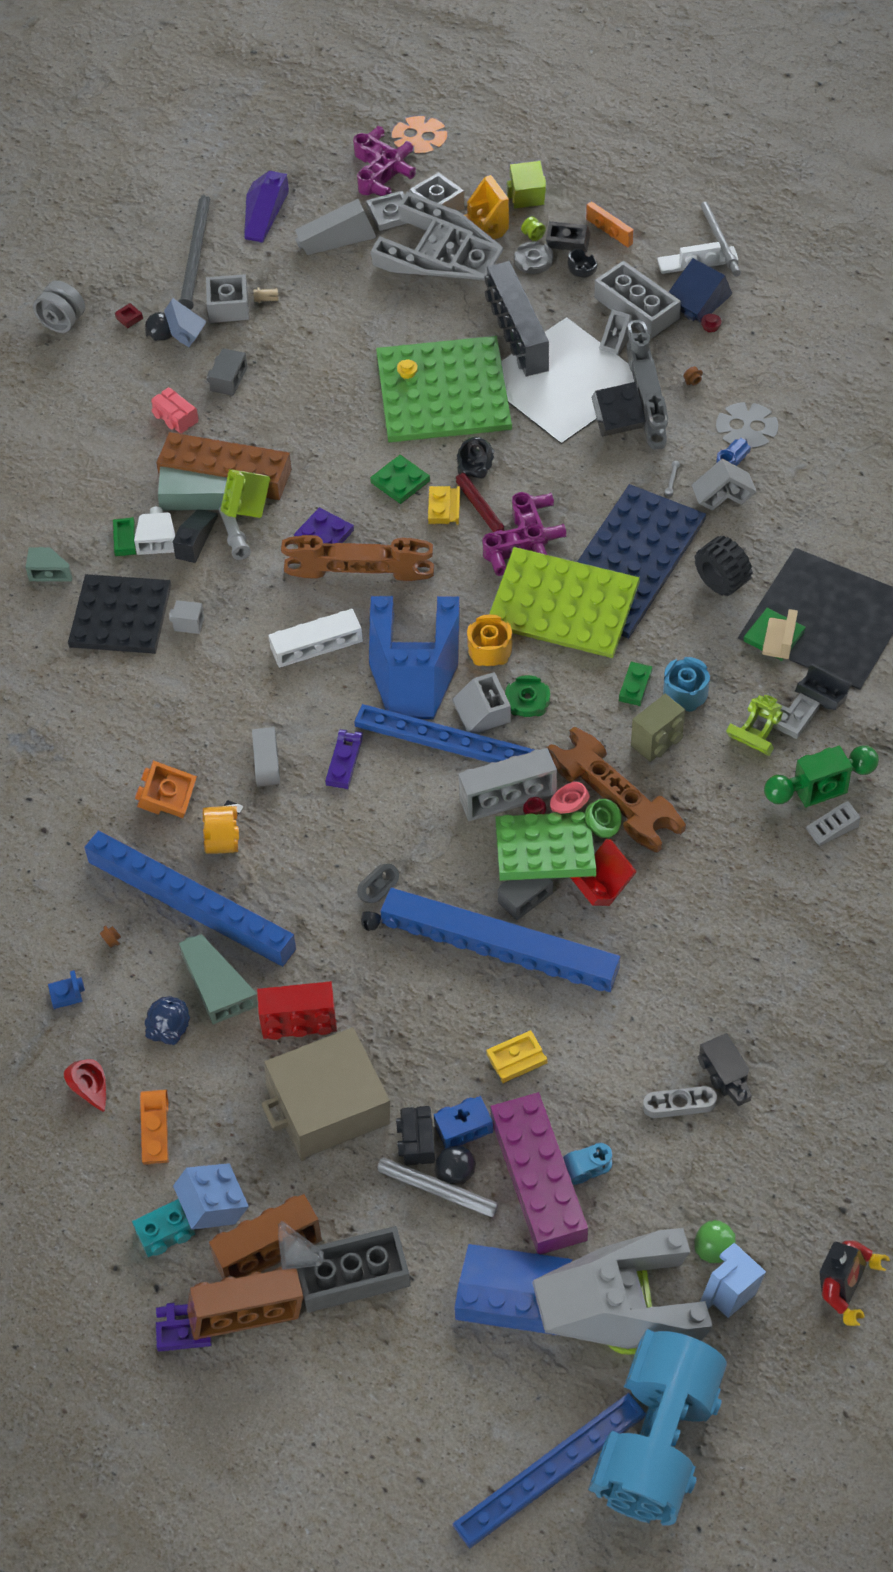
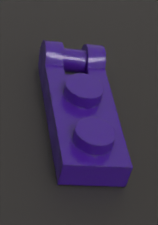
M339 729L336 746L325 780L326 786L349 789L362 744V732L348 733L347 730ZM346 741L353 742L352 746L345 745Z

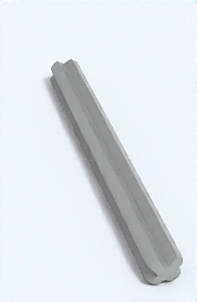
M381 1158L377 1168L380 1173L490 1217H493L497 1211L498 1204L495 1201L387 1158Z

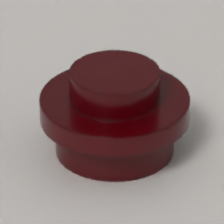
M707 314L701 319L703 329L711 333L716 332L722 322L721 318L716 314Z
M531 797L524 803L523 812L525 815L545 814L546 804L539 797Z

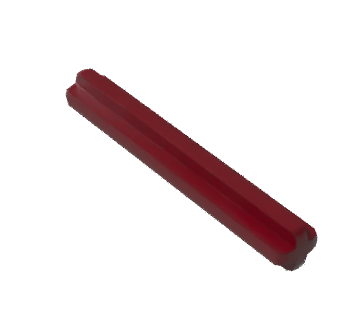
M465 473L457 475L456 483L493 532L505 531V526Z

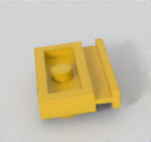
M429 486L428 524H450V522L459 524L460 486H457V488Z
M531 1030L486 1050V1055L496 1073L500 1076L502 1084L539 1068L548 1062Z

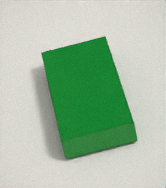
M134 517L113 519L115 557L137 555L134 542L136 533Z

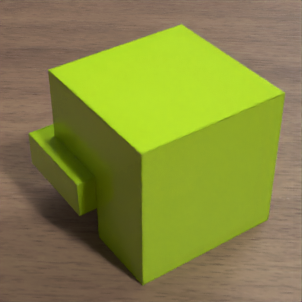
M541 161L510 164L509 174L511 180L507 181L506 193L508 198H512L514 209L544 205L546 179L543 175Z

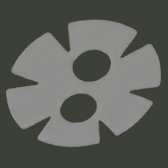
M745 402L732 404L725 408L732 416L720 413L716 420L718 433L731 431L723 437L725 441L731 444L735 439H747L748 445L751 448L759 447L769 442L763 434L775 437L778 431L777 418H764L771 411L756 403L752 404L749 411ZM733 419H740L744 422V426L741 429H733L729 423ZM755 420H759L765 424V428L761 431H755L750 427V424Z

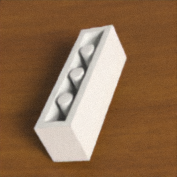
M353 609L341 611L337 614L318 618L308 623L269 634L270 648L279 668L363 642L362 629Z

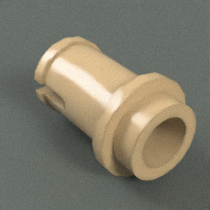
M257 288V290H253L254 302H258V304H260V301H278L277 288Z

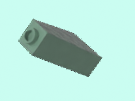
M160 467L158 486L159 507L163 511L219 510L222 505L227 478Z
M202 934L188 937L179 943L184 962L212 1024L258 1007L256 993L252 987Z

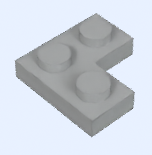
M800 693L789 708L782 705L780 710L783 712L782 718L777 725L774 724L773 728L797 739L818 711L820 703ZM760 716L757 717V720L766 724V719Z

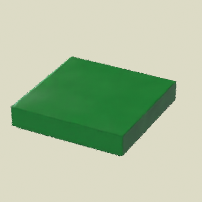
M766 608L744 636V642L763 651L769 618L787 620V617ZM797 622L791 649L804 634L806 628ZM775 657V658H777V659H779V660H781V661H783V659H784V658Z

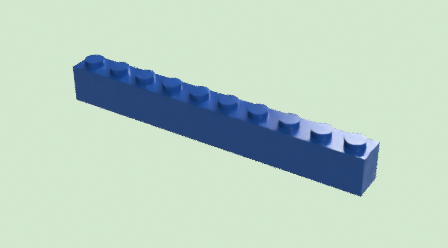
M99 830L84 847L90 864L282 967L296 950L293 933Z
M390 888L381 908V921L390 928H399L413 935L426 936L433 941L449 943L459 949H469L482 956L488 955L498 958L505 963L512 962L522 965L525 969L545 972L551 977L565 978L574 984L588 985L598 991L611 992L620 969L619 955L395 888Z

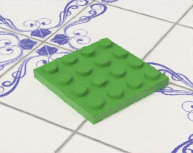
M585 812L495 816L500 881L596 876L592 832L586 823Z

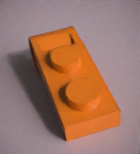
M167 1090L141 1091L142 1163H168L167 1112L169 1104Z

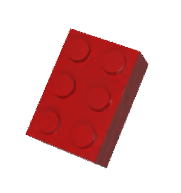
M332 981L257 989L258 1013L263 1039L277 1040L288 1036L304 1037L308 1034L326 1035L331 1032H337Z

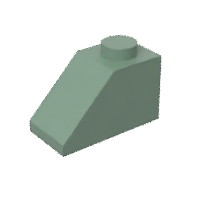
M29 547L25 567L29 581H72L73 578L69 564L50 547Z

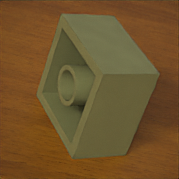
M666 693L632 719L631 747L649 762L653 761L656 757H661L671 745L679 743L683 738L685 709Z

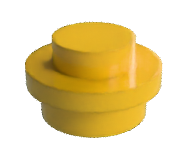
M403 360L397 365L398 373L405 379L414 377L418 370L417 364L413 360Z

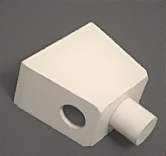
M155 506L150 509V514L139 516L134 538L137 555L174 552L172 541L175 537L170 513H163L162 508Z

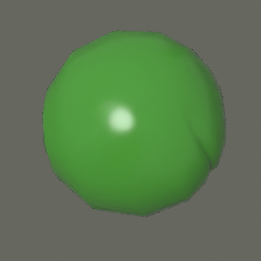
M718 1220L704 1223L699 1228L694 1240L696 1253L701 1259L709 1263L724 1262L719 1257L720 1254L733 1243L736 1244L733 1230L729 1225Z

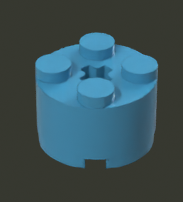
M684 657V660L677 661L675 659L671 661L664 672L663 694L666 693L686 711H695L708 697L710 673L707 670V666L699 659L693 657Z

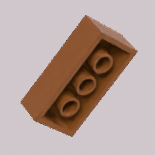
M305 1194L288 1198L284 1204L276 1208L266 1209L253 1220L241 1222L237 1228L229 1232L217 1234L213 1240L209 1241L214 1263L222 1278H241L253 1272H262L294 1256L293 1252L307 1249L321 1242L322 1237L319 1220Z
M283 1266L271 1272H253L246 1277H227L220 1282L211 1284L201 1282L194 1287H190L187 1313L193 1339L198 1340L298 1319L303 1293L296 1267L286 1268Z

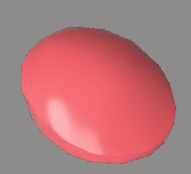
M568 783L552 796L550 801L551 810L561 814L577 811L588 802L590 798L589 792L582 783Z

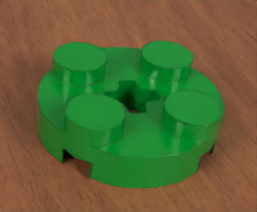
M520 676L515 679V682L511 685L509 683L506 687L505 695L511 706L512 715L523 717L542 716L550 704V688L536 676ZM526 693H529L532 698L526 699L523 697H525Z

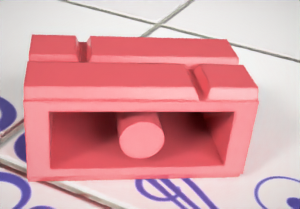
M168 387L161 394L152 398L153 415L157 419H163L169 429H175L182 434L189 427L198 423L197 409Z

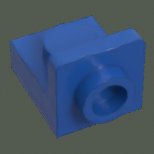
M75 970L70 971L71 978L48 984L54 1009L83 1002L81 992H84L85 988L82 977L77 978Z

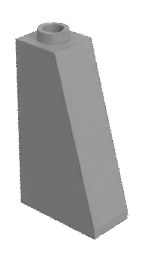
M359 199L295 229L298 236L295 238L299 249L304 248L307 255L376 238Z

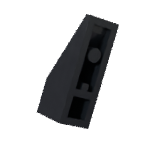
M196 510L179 527L172 541L175 559L196 563L217 520L218 513Z

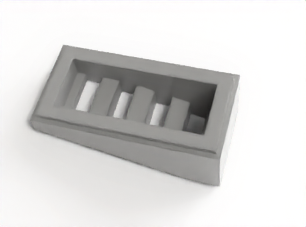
M849 801L806 826V830L818 846H821L858 828L860 816ZM828 823L831 825V827L833 828V830H831V829L827 826ZM818 828H822V830L825 832L824 836L821 834Z

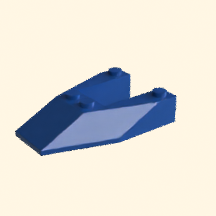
M371 596L369 666L385 710L417 719H434L458 667L459 597L437 596L435 642H393V596Z

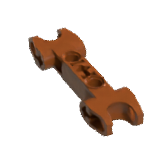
M315 535L294 536L282 540L281 552L289 556L284 562V572L291 576L316 579L323 577L326 571L342 573H393L394 578L399 581L425 580L434 576V563L428 560L433 557V544L425 540L397 538L392 541L391 545L323 543V540ZM289 544H296L298 549H287L286 547ZM422 547L428 549L425 553L417 552ZM290 564H300L297 569L289 568ZM427 567L430 570L422 573L418 571V568Z
M573 727L569 730V738L575 745V748L563 750L552 744L546 747L558 773L569 782H573L580 776L600 796L611 800L618 806L621 814L628 819L623 823L625 831L638 844L658 853L662 850V841L656 834V830L667 828L680 835L685 832L686 824L670 802L662 796H657L650 801L603 760L607 755L606 749L594 736L577 727Z

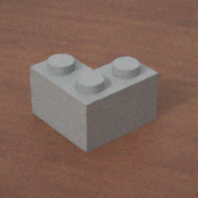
M724 459L717 462L692 484L698 503L712 511L727 498L742 505L757 492L750 474Z

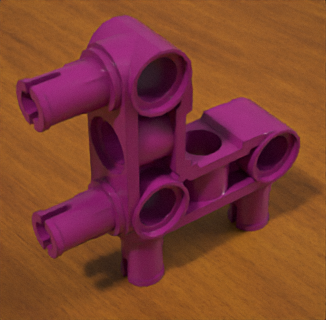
M376 126L368 134H356L353 138L355 157L363 162L370 163L357 173L358 191L362 195L376 194L381 197L391 194V188L384 186V184L393 176L400 173L409 179H413L416 175V168L404 162V158L413 152V145L406 141L402 146L394 149L379 141L385 136V131L381 126Z
M525 492L514 494L512 497V516L518 528L507 531H495L483 537V557L491 562L495 575H504L506 570L504 559L510 558L514 547L547 555L545 546L549 541L566 537L567 533L564 524L545 528L537 512L538 509L554 506L552 493L534 497Z

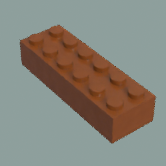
M169 432L156 462L158 474L160 473V467H169L226 478L229 469L266 475L270 477L266 498L274 500L281 499L292 470L290 452Z

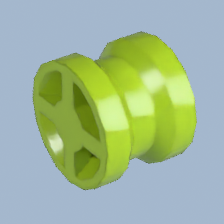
M532 216L523 222L521 231L534 242L543 237L546 227L539 223L537 218Z

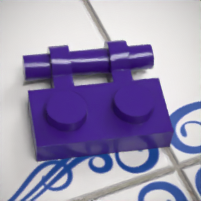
M167 1303L166 1306L156 1307L157 1318L167 1317V1321L156 1322L158 1352L212 1346L211 1337L198 1340L193 1339L189 1319L176 1320V1316L188 1315V1304L175 1305V1303Z

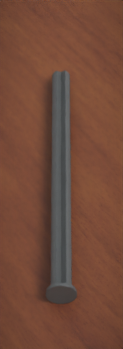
M201 195L198 202L181 298L178 300L179 303L189 310L193 308L192 298L210 205V198L205 195Z

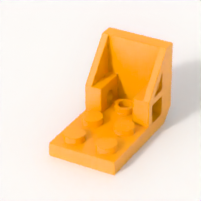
M492 175L483 178L467 201V214L464 216L495 240L503 237L509 229V199Z

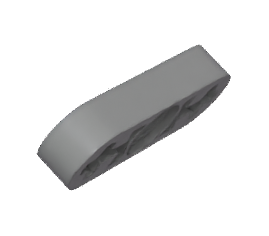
M708 1086L651 1092L644 1098L643 1111L650 1118L706 1113L715 1108L717 1095ZM691 1096L694 1097V1099H693V1101H695L694 1105H691V1101H692ZM701 1096H706V1098L709 1099V1102L704 1103V1101L701 1099ZM677 1097H682L687 1101V1104L684 1107H677L672 1101ZM665 1099H669L668 1108H666ZM652 1101H656L658 1109H653Z

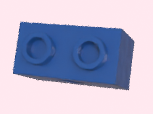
M481 1096L467 1098L459 1105L451 1108L444 1107L434 1114V1126L445 1149L450 1146H461L493 1133V1121Z

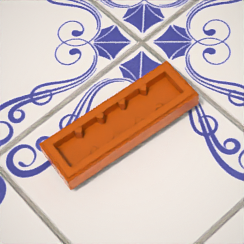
M591 201L587 204L586 220L626 247L633 245V229L594 202Z

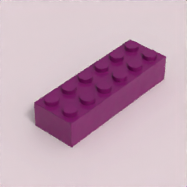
M537 1092L490 1106L493 1128L537 1254L542 1255L588 1241V1226L540 1093Z

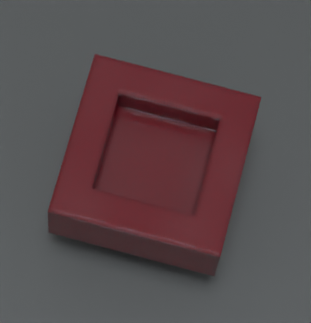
M131 303L114 312L115 318L127 329L143 319L142 312Z

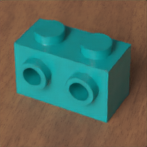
M179 1199L132 1221L134 1230L147 1257L160 1255L167 1248L177 1243H185L191 1236L195 1235V1231L191 1229Z

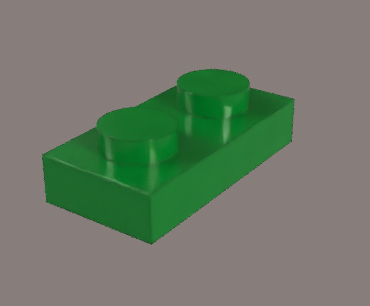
M630 662L619 694L620 702L641 706L653 666Z

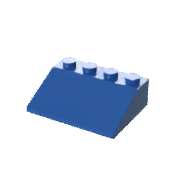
M468 1244L456 1296L455 1320L545 1333L532 1282L534 1279L572 1262L573 1259Z

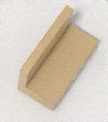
M789 609L787 620L769 618L763 655L789 659L797 610Z

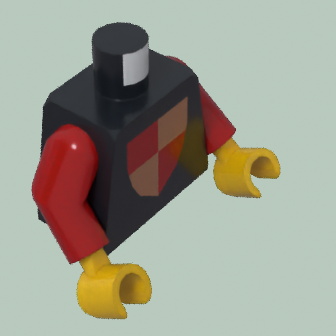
M853 1240L842 1243L833 1242L819 1275L822 1298L839 1314H843V1321L847 1326H860L856 1319H863L865 1317L863 1311L860 1309L850 1310L848 1306L867 1266L866 1262L869 1261V1266L873 1270L886 1271L881 1266V1260L890 1261L887 1255L873 1254L871 1249Z

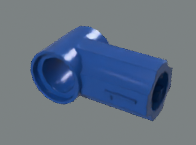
M742 438L735 439L727 449L718 452L716 463L724 459L737 466L749 454L751 447L746 440Z

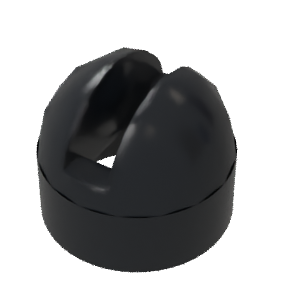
M371 911L363 912L361 918L363 928L367 931L376 930L380 925L381 915Z

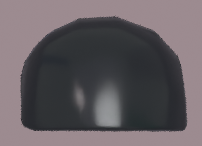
M574 249L569 252L567 266L570 273L577 277L585 278L590 277L596 272L598 262L594 259L593 254L587 256L584 249Z
M163 312L153 313L145 322V335L151 336L154 341L167 340L172 337L166 315Z
M450 1146L444 1149L438 1156L434 1171L437 1178L450 1184H464L474 1175L476 1161L473 1154L463 1146Z

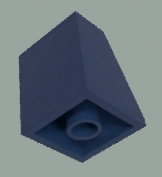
M694 258L691 259L668 292L681 301L680 312L684 313L687 319L691 321L696 320L700 323L703 316L712 314L732 295L731 288L724 274Z

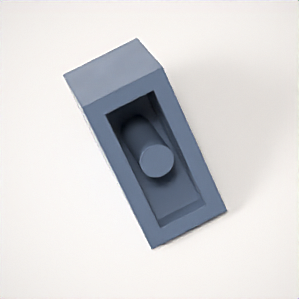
M172 298L164 310L172 336L180 343L190 347L207 321L174 298Z

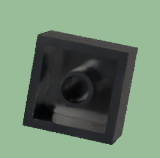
M636 382L595 390L591 399L601 437L639 429L645 424L646 420Z

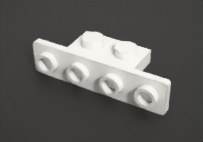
M719 242L680 248V254L657 258L662 274L684 271L692 258L709 267L726 264ZM729 246L732 254L735 255L738 260V256L734 246Z

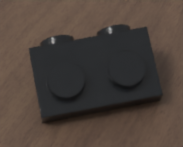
M811 664L807 675L797 684L795 692L819 702L826 709L836 710L846 701L852 682L822 667Z

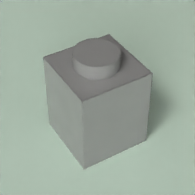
M176 600L174 609H171L169 614V621L173 623L174 631L200 634L204 621L202 603Z

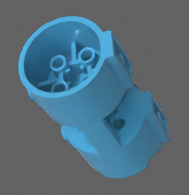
M648 1329L640 1338L624 1387L630 1389L640 1402L649 1407L639 1435L632 1433L619 1434L614 1431L609 1433L588 1488L589 1491L595 1493L598 1498L604 1496L608 1499L606 1504L608 1507L630 1518L645 1523H650V1520L657 1519L661 1520L660 1523L663 1526L676 1523L684 1496L687 1492L691 1494L697 1477L693 1476L696 1466H693V1463L686 1455L672 1447L676 1445L680 1435V1430L676 1428L680 1420L706 1422L712 1415H717L722 1402L721 1399H718L721 1390L720 1385L727 1366V1362L722 1354L708 1344L684 1334L669 1331L653 1332Z

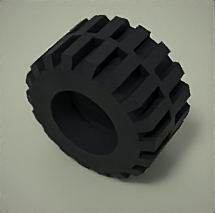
M722 535L715 537L699 549L694 556L696 570L701 579L712 591L717 592L721 596L733 594L752 578V565L748 556L729 537L726 538Z

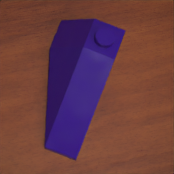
M268 171L253 181L246 194L245 239L264 242L289 193L287 174Z

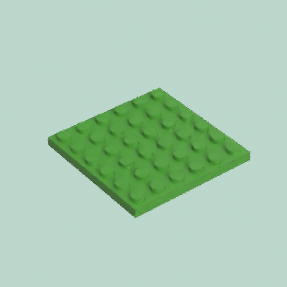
M497 336L376 348L388 443L512 430ZM403 360H413L416 362L418 370L415 376L409 379L402 378L397 371L398 363Z

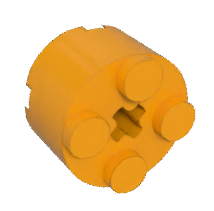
M482 615L476 618L472 625L468 626V654L473 663L477 666L504 665L508 662V658L512 653V628L508 622H504L497 615Z
M237 806L203 808L205 854L238 852L239 827L236 825Z

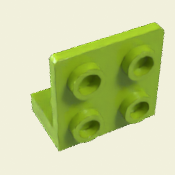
M229 469L220 511L228 517L236 518V515L239 514L261 518L270 477Z

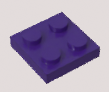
M319 507L294 533V536L315 535L319 536L323 543H343L354 531V525Z

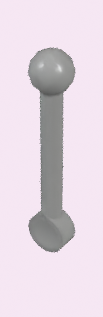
M673 461L671 464L673 469L668 488L665 489V496L667 497L673 495L672 486L676 470L680 466L678 461Z

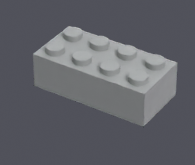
M622 261L595 280L594 298L610 310L613 309L632 315L631 320L641 319L647 326L650 339L680 318L681 301L625 261ZM635 327L639 331H643L641 327Z
M548 748L533 750L524 755L512 756L503 761L491 762L485 766L467 769L464 772L458 773L459 799L468 822L523 806L531 797H539L542 800L552 798L557 790V769Z

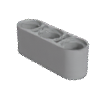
M275 727L252 729L257 787L280 784Z

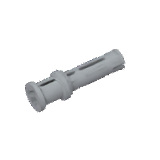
M220 506L219 513L228 533L227 542L232 547V556L236 560L246 559L251 554V549L246 544V536L240 531L236 518L225 515L220 511Z

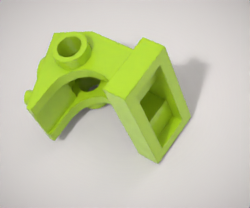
M759 695L757 698H753L748 707V711L751 712L748 720L741 728L730 723L726 730L728 736L770 756L774 748L770 742L766 741V738L774 724L777 725L782 718L783 712L780 711L782 705L776 703L777 699L769 695H764V697ZM758 716L767 720L762 731L753 728Z

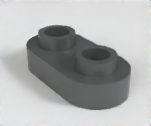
M380 864L358 885L357 893L360 900L365 903L379 901L398 882V869L392 864ZM383 872L386 873L385 879L382 878ZM367 887H369V889H370V892H369L368 895L366 894V888H367Z

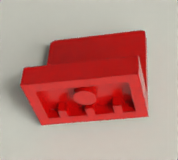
M606 839L594 854L596 876L570 877L592 906H610L636 874L635 868L613 841Z

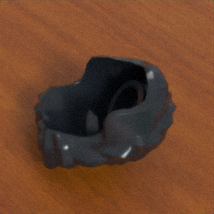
M471 437L465 440L458 449V474L465 473L467 476L472 475L477 479L484 478L492 467L494 459V449L491 447V444L481 437Z

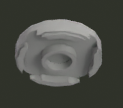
M540 242L524 243L514 253L515 265L525 273H542L552 266L553 251L546 244L544 246L540 245Z

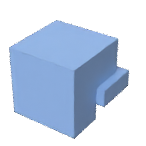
M735 1243L720 1254L719 1257L724 1263L712 1272L700 1302H706L707 1309L714 1304L727 1318L756 1295L766 1273L761 1266Z

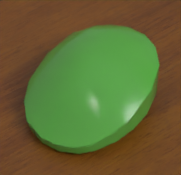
M599 799L589 804L585 812V820L589 829L601 838L609 839L619 831L622 815L614 802L608 799Z

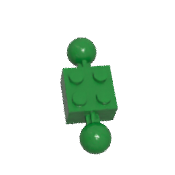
M839 745L833 748H825L813 755H805L797 760L795 777L789 779L784 775L771 776L764 785V794L771 803L780 805L787 803L793 797L794 791H796L805 808L847 794L851 772L854 771L859 775L871 774L878 766V754L872 747L861 745L854 748L849 758H847Z

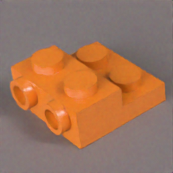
M153 760L150 768L145 767L141 780L145 783L143 787L139 786L135 796V799L139 800L137 807L158 815L160 811H164L183 818L197 776Z

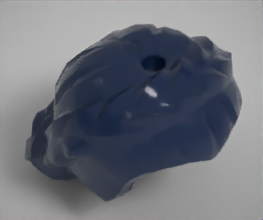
M172 996L161 997L153 1002L147 1011V1018L145 1019L146 1038L158 1042L162 1041L168 1045L177 1044L190 1021L186 1003Z

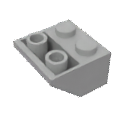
M495 672L473 678L453 698V703L466 732L475 734L511 722V706Z

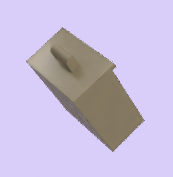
M354 1027L264 1061L266 1087L272 1099L264 1101L261 1104L273 1131L286 1128L300 1161L306 1160V1157L390 1124V1100ZM276 1107L281 1120L275 1121L270 1111L271 1108Z

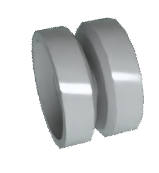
M52 281L34 301L33 310L37 318L46 327L58 333H66L84 313L85 302L74 287L62 281Z

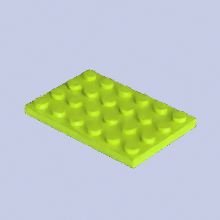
M514 547L489 615H497L504 622H508L514 634L613 658L640 579L636 576Z

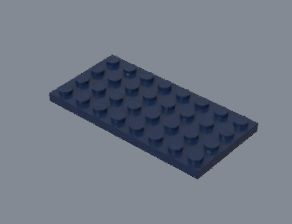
M631 484L623 492L577 561L578 563L639 577L640 582L621 636L628 639L706 520V513Z

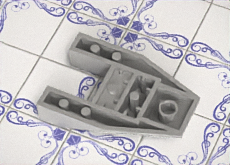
M407 191L398 205L400 220L426 230L415 250L379 237L371 250V257L374 266L389 272L485 280L484 276L487 275V266L495 265L503 251V247L459 211Z
M684 1229L658 1230L608 1245L534 1279L532 1284L545 1333L626 1349L637 1348L641 1336L647 1329L653 1332H675L703 1340L713 1327L706 1302L647 1308L636 1272L681 1266L690 1253Z

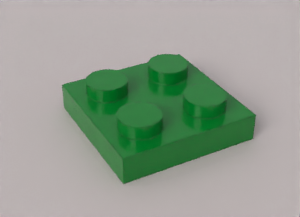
M400 454L372 475L370 480L374 486L399 504H402L430 482V475Z

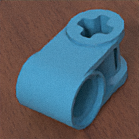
M597 1143L563 1156L572 1184H581L591 1178L608 1173L612 1168L611 1148L604 1143Z

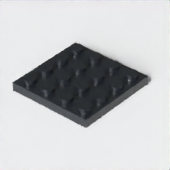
M85 574L68 639L69 648L156 654L171 590V581Z

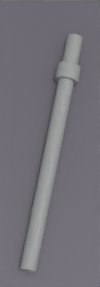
M702 202L701 208L717 242L721 246L725 256V263L731 269L733 275L738 277L741 274L738 260L732 254L708 202Z

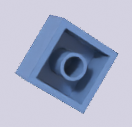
M230 1163L185 1168L173 1185L191 1229L234 1225L249 1207Z

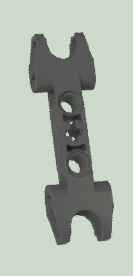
M641 319L631 320L628 323L629 342L627 343V357L646 420L644 424L645 437L648 445L653 450L664 449L667 442L666 427L668 425V414L649 347V332L646 324ZM641 327L643 331L641 333H633L632 328ZM654 435H660L663 441L656 443L651 438Z

